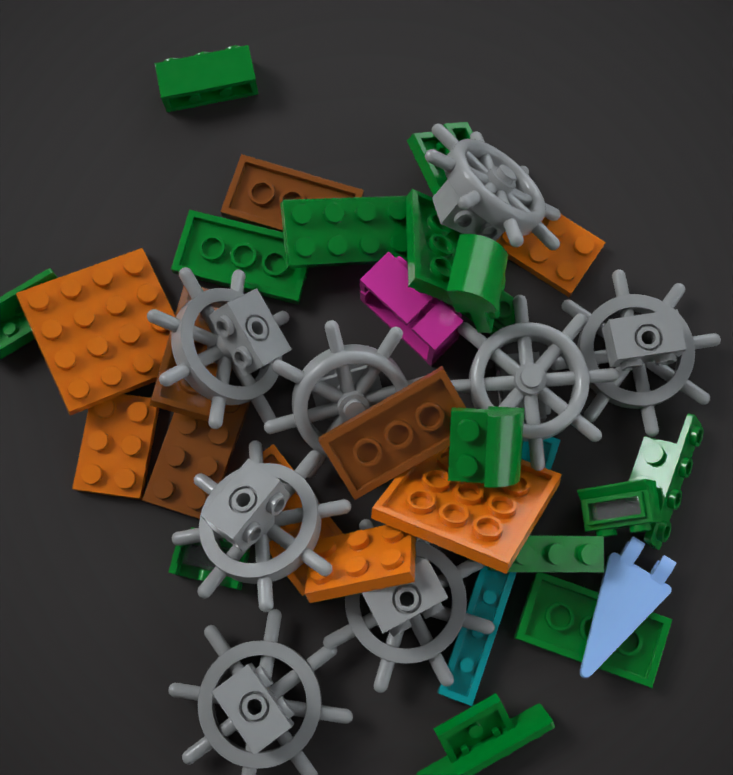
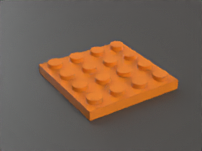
M143 248L16 293L19 304L70 416L157 380L170 330L150 323L147 319V313L152 309H156L175 317V314Z
M449 447L396 476L372 507L371 518L507 574L560 485L562 474L547 468L535 471L531 467V462L521 459L520 481L511 486L487 488L484 487V483L448 481Z

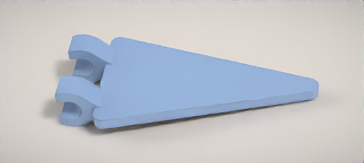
M634 536L630 541L626 542L620 555L613 552L607 558L580 668V676L582 678H589L671 593V587L665 581L673 571L676 562L663 555L661 560L656 561L650 573L635 565L634 562L643 550L645 543Z

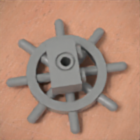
M438 123L432 127V134L450 151L445 155L437 150L430 149L425 154L426 161L443 169L447 177V181L432 197L440 224L463 234L482 235L495 241L506 232L510 244L514 247L521 246L524 242L523 236L532 232L548 249L556 250L559 248V239L541 221L544 217L556 221L560 218L561 213L559 209L545 203L539 188L528 175L529 169L526 166H519L505 153L485 143L482 134L478 131L471 133L470 139L458 141L442 124Z
M187 267L182 268L179 271V277L192 299L181 308L176 317L156 309H152L147 313V319L150 323L172 331L171 346L177 366L163 372L159 376L160 384L167 387L184 378L195 391L211 400L208 424L212 429H219L222 426L225 405H239L250 401L264 424L269 420L276 419L263 394L274 385L279 376L272 369L273 363L276 360H282V355L292 350L279 328L289 321V314L286 311H280L272 315L257 288L243 294L246 275L242 270H235L233 272L230 289L214 288L203 291L192 270ZM199 313L211 332L194 325ZM194 341L206 345L207 350L197 354ZM213 362L218 364L216 377L205 366ZM231 367L242 386L229 385ZM260 368L256 379H254L251 373Z
M617 269L612 274L616 297L600 305L592 314L572 300L568 299L562 303V310L573 318L577 314L582 313L588 319L587 324L580 332L577 344L586 361L588 370L599 369L597 364L609 363L610 368L616 367L615 369L619 373V378L615 382L589 384L590 388L597 395L584 412V417L589 422H594L608 402L623 408L640 409L645 432L648 436L654 437L659 433L654 406L665 402L679 390L701 405L709 403L710 395L689 381L688 378L694 366L695 349L717 346L720 344L721 338L716 333L692 336L689 326L679 314L678 309H674L685 293L686 289L683 284H674L663 301L647 295L630 294L625 272ZM634 312L642 313L641 315L634 316ZM616 314L621 316V318L609 319L607 323H604L605 320ZM596 334L604 338L605 350L594 351ZM561 356L551 365L553 370L569 369ZM676 362L675 370L667 365ZM646 368L667 381V383L651 391ZM630 370L633 372L637 392L619 387Z
M517 295L513 299L515 324L496 331L488 338L478 333L467 322H463L458 328V333L479 350L471 365L469 379L451 380L458 394L470 393L475 409H488V406H493L486 391H498V407L524 408L523 441L529 442L531 467L535 471H541L545 467L543 440L559 434L570 424L592 442H597L602 438L601 431L580 413L588 397L589 384L615 382L619 378V373L614 368L588 370L583 354L573 342V339L587 324L588 319L586 315L582 313L577 314L561 332L545 324L529 322L527 299L523 295ZM517 341L519 353L506 354L500 348ZM531 341L540 342L549 347L540 357L539 352L532 351ZM559 356L564 359L570 370L567 372L547 373V370ZM489 359L495 362L496 377L484 378L486 365ZM572 385L569 403L567 404L548 387ZM551 409L558 414L556 418L543 423L547 418L546 415L551 413Z
M330 320L326 322L324 327L330 349L312 359L303 370L283 360H276L273 363L272 369L276 374L295 383L292 393L293 414L267 421L264 425V430L268 434H274L297 427L305 442L321 454L320 462L307 478H313L328 457L318 441V437L323 434L312 422L324 419L333 420L327 430L329 432L422 378L418 377L407 381L400 367L390 357L403 336L401 328H391L380 347L376 349L360 344L344 345L338 323ZM383 372L393 385L382 388L379 373ZM312 392L316 407L308 409V400Z
M254 440L249 444V459L240 469L232 472L219 483H216L203 473L195 475V485L209 494L201 511L199 528L175 532L172 535V542L177 546L201 542L206 555L216 566L198 587L197 593L199 597L203 599L210 597L225 577L228 576L243 583L257 584L259 608L263 612H269L274 606L273 581L288 576L303 563L322 576L331 574L332 565L313 551L320 536L322 518L348 513L351 510V503L346 499L319 504L316 495L305 480L321 460V454L318 451H310L298 467L292 470L283 465L264 463L262 444ZM296 493L300 497L302 507L282 511L290 497ZM302 522L296 538L280 528V526ZM223 537L233 544L226 554L222 550L219 538ZM273 540L283 547L285 551L270 559L269 542ZM255 543L256 563L239 562L251 545Z
M368 519L362 520L359 524L360 530L374 527L373 523ZM417 537L415 582L345 596V608L349 624L327 635L323 640L324 647L333 649L357 637L366 649L381 658L374 681V689L378 693H383L387 690L395 663L407 664L429 660L440 683L445 687L451 686L454 677L441 652L454 641L461 627L484 634H491L495 629L492 621L466 613L467 598L463 578L484 568L485 565L468 559L455 566L444 553L431 546L430 542ZM431 564L440 571L441 574L439 576L436 575ZM449 587L451 594V608L443 606L441 603L448 599L444 590ZM360 595H363L371 611L362 616L360 610ZM421 614H423L425 619L433 617L447 622L443 630L434 639ZM378 625L382 634L389 631L386 644L377 639L369 629ZM411 627L421 646L410 649L399 648L404 631Z
M272 609L268 613L264 640L245 642L233 648L229 646L216 626L208 625L204 630V635L219 657L208 669L201 686L172 683L168 689L172 697L198 701L199 721L205 735L182 754L183 762L188 765L193 764L214 748L226 760L242 766L241 775H256L257 769L274 767L288 760L292 761L301 775H318L302 749L312 738L319 720L348 724L353 719V714L349 709L322 705L320 685L314 672L336 655L337 647L327 649L323 646L305 660L294 649L278 643L282 614L278 609ZM261 655L260 664L257 668L252 663L244 667L240 661L250 656ZM277 658L288 664L293 670L273 684L272 673L274 661ZM229 670L232 676L219 685L222 677ZM302 682L306 694V703L286 700L282 696ZM215 704H220L229 717L220 725L215 713ZM291 717H304L299 731L293 737L288 731L294 725ZM238 730L246 742V749L232 742L228 736ZM275 739L281 745L273 750L261 751Z

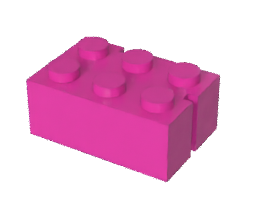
M388 252L360 279V300L389 328H401L403 331L401 339L430 366L458 340V328L463 324L462 314L456 312L453 306L445 304L442 300L439 301L435 297L408 287V262L402 257L398 256L395 258Z

